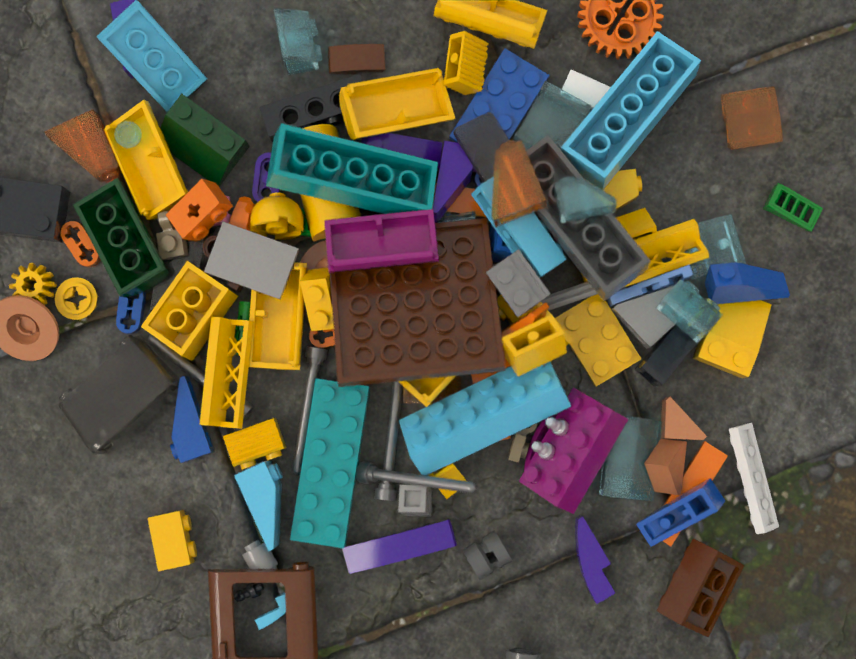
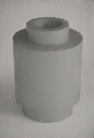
M256 540L244 547L246 553L242 556L249 569H278L276 567L278 563L271 550L268 551L265 542L261 544L259 540Z

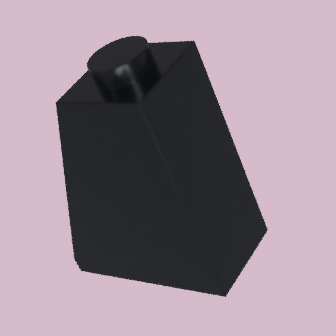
M679 320L643 358L635 370L654 387L663 385L701 338L696 334L697 328L687 320L685 322Z

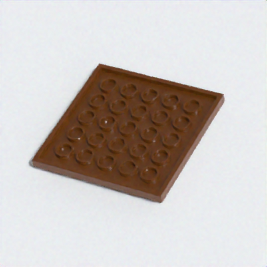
M487 218L435 223L439 262L330 273L339 387L505 371L496 288L486 274L487 271L493 268Z

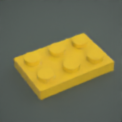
M598 294L587 298L555 318L573 339L569 345L595 387L641 360V357L608 303L603 301Z

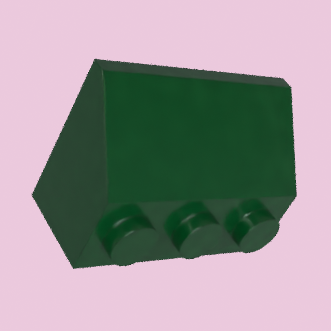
M182 93L166 113L160 127L171 154L205 179L216 182L219 187L250 147L244 138Z

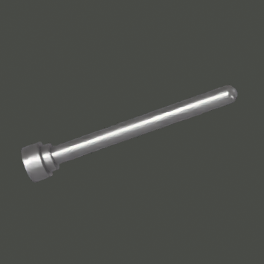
M153 335L148 337L151 345L204 386L205 373ZM245 400L243 421L254 409V406L247 400ZM230 406V412L233 413L232 417H234L235 411L232 408V406Z
M306 347L305 357H307L309 368L292 465L294 474L301 473L315 379H318L320 365H323V360H326L328 351L326 349Z
M398 381L393 382L383 470L394 471L403 386ZM382 481V483H379L378 488H375L374 499L396 501L397 490H394L395 485H392V482Z
M361 462L356 472L358 482L372 484L382 480L466 493L476 491V484L473 482L382 470L371 462Z

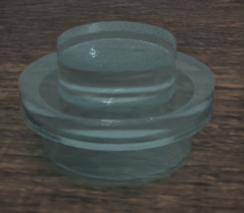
M124 121L116 127L114 136L119 145L125 148H132L140 142L142 132L136 123Z

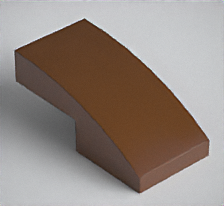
M384 44L329 46V74L382 73L386 70Z

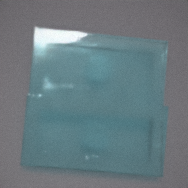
M732 214L697 223L700 239L709 252V258L689 264L693 273L691 280L706 277L709 266L712 264L734 262L746 264ZM697 247L686 250L684 253L691 254L699 250Z

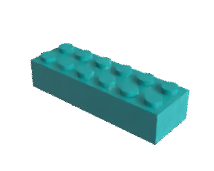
M280 124L273 139L266 186L383 214L430 210L433 207L438 162Z
M315 379L290 540L345 548L371 387L363 385L339 387L336 381Z

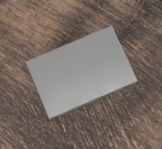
M222 222L204 272L281 300L299 249Z

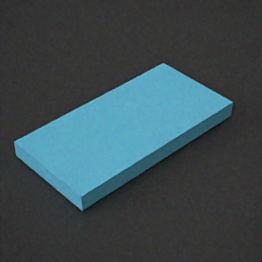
M137 0L97 36L104 46L166 112L169 111L181 93L188 98L207 80L206 76Z

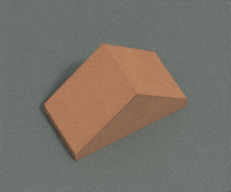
M665 397L662 400L661 438L704 440L707 437L671 397Z
M660 439L644 464L654 492L681 495L687 442Z

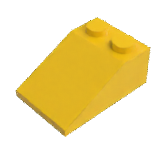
M762 300L714 304L692 359L740 378L749 377L760 349L772 304Z

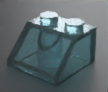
M274 9L282 58L288 74L318 70V61L323 60L320 44L315 45L314 35H318L316 20H310L308 11Z
M680 279L656 308L698 343L707 335L723 314L719 312L720 307L711 299L705 300L698 294L699 290L694 284Z

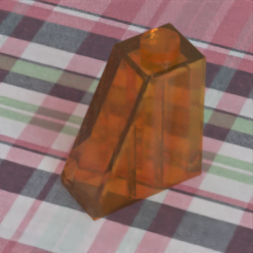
M93 109L44 131L51 141L100 182H111L119 177V173H122L104 132L103 122L99 114Z
M514 140L507 141L500 145L499 149L495 150L491 214L495 227L547 207L546 198L522 140L517 142Z

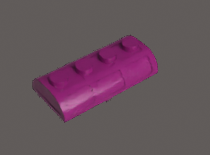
M433 209L324 220L329 273L439 262Z

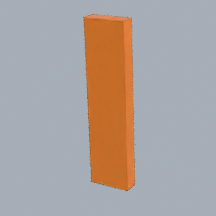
M703 441L683 473L681 495L710 478L713 481L728 455ZM670 494L664 505L680 495ZM680 532L668 537L663 542L672 546Z

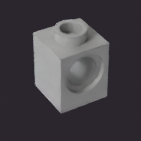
M400 485L398 512L404 516L431 517L432 489L417 485Z

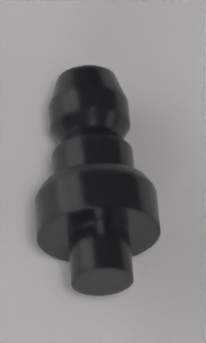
M248 583L246 588L234 594V598L237 602L245 600V598L259 597L260 591L264 590L263 583Z

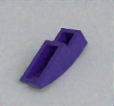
M579 515L576 517L575 522L578 562L586 587L593 601L598 604L615 594L602 571L603 568L611 563L584 517Z

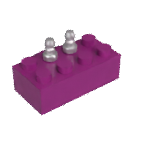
M573 387L567 396L571 407L542 420L536 429L526 455L524 473L519 479L520 483L556 507L572 514L576 511L629 420Z

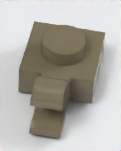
M169 211L158 213V221L163 232L156 233L158 251L164 261L189 256L186 239L180 236L166 216Z
M537 423L514 434L507 457L508 460L519 463L520 458L525 459L529 443L525 442L526 435L536 429Z

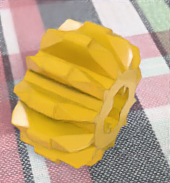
M29 263L27 269L24 266L19 267L20 275H11L16 280V283L9 285L10 289L16 290L12 296H27L39 301L43 305L47 304L45 296L54 297V293L50 292L49 289L55 288L57 285L55 282L50 281L54 275L52 272H46L45 266L40 265L36 267L34 263ZM31 281L37 282L34 284V291L30 290L32 287Z

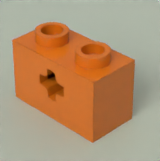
M201 179L166 216L183 239L197 242L208 235V230L215 223L222 221L227 216V212L233 205L216 182Z

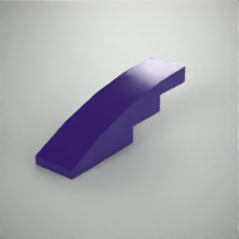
M448 519L345 546L342 550L348 572L351 574L455 547L457 543L451 521Z

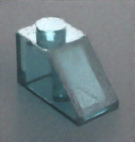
M565 177L560 179L559 182L554 183V195L561 223L614 213L616 211V198L584 178Z

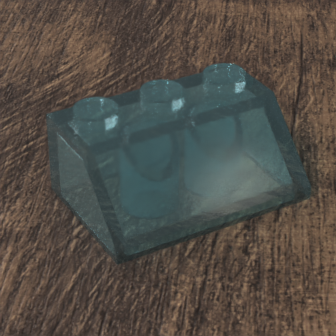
M624 416L629 420L602 465L599 494L609 497L653 501L654 489L644 463L660 441L662 421Z

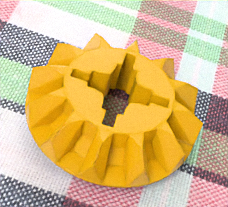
M70 278L58 287L55 293V305L64 317L81 320L91 316V313L97 307L98 294L94 285L83 278ZM76 291H78L79 295L87 297L79 302L78 307L76 303L67 301L75 297Z

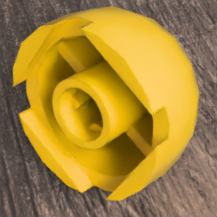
M271 193L268 197L257 202L252 209L250 220L251 232L265 237L267 234L275 235V240H285L299 237L301 231L304 230L303 212L300 206L283 193Z

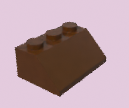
M693 538L684 552V557L678 569L672 576V581L666 593L661 597L657 612L686 628L709 637L744 565Z

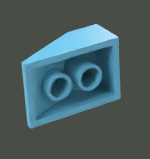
M271 460L234 475L268 551L280 545L282 496L280 479L283 478L278 464H272Z

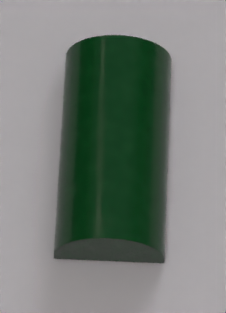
M119 178L114 179L73 204L120 297H130L145 292L167 277L168 270Z

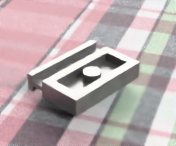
M519 249L486 272L517 317L550 295V292Z

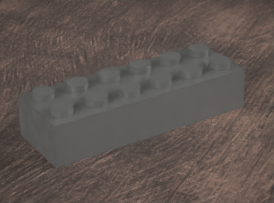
M549 135L505 166V172L514 182L523 198L531 205L537 218L545 224L548 232L603 301H606L648 270L649 258Z

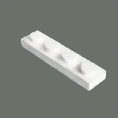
M747 423L730 428V442L734 448L737 469L741 475L744 496L748 502L751 513L750 518L756 534H762L779 527L753 425L752 423Z

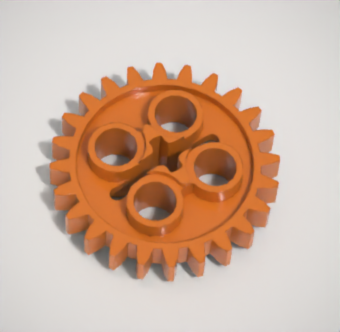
M612 0L580 1L579 7L583 10L578 11L577 17L584 20L579 22L578 28H586L582 33V38H591L588 43L589 47L594 44L598 45L597 54L602 49H605L606 58L612 52H615L617 60H619L622 53H625L626 57L630 59L632 50L638 55L642 50L641 46L645 47L655 35V32H660L662 26L657 22L662 21L664 15L657 12L662 9L663 5L655 4L657 0H633L613 33L607 35V31L613 25L616 16L620 14L627 0H622L620 3H615ZM632 9H642L645 16H635ZM605 16L609 23L601 25L596 21V17ZM625 29L630 33L631 37L628 39L621 38L618 31Z

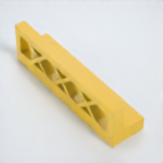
M695 219L635 239L634 241L649 258L650 264L648 270L625 287L709 258V252L700 239L699 227ZM697 247L699 250L691 254L684 253L686 250ZM666 257L673 258L671 261L666 263L659 262L660 259Z
M211 317L200 425L242 429L254 321ZM236 326H244L243 337L237 342L235 339ZM238 353L240 364L234 368L232 357ZM235 379L238 384L237 391L232 395L229 391V384ZM232 406L235 411L234 422H225L226 411Z

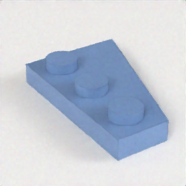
M687 265L658 277L638 282L634 286L624 287L607 299L608 305L611 308L617 304L684 283L693 276L691 267Z

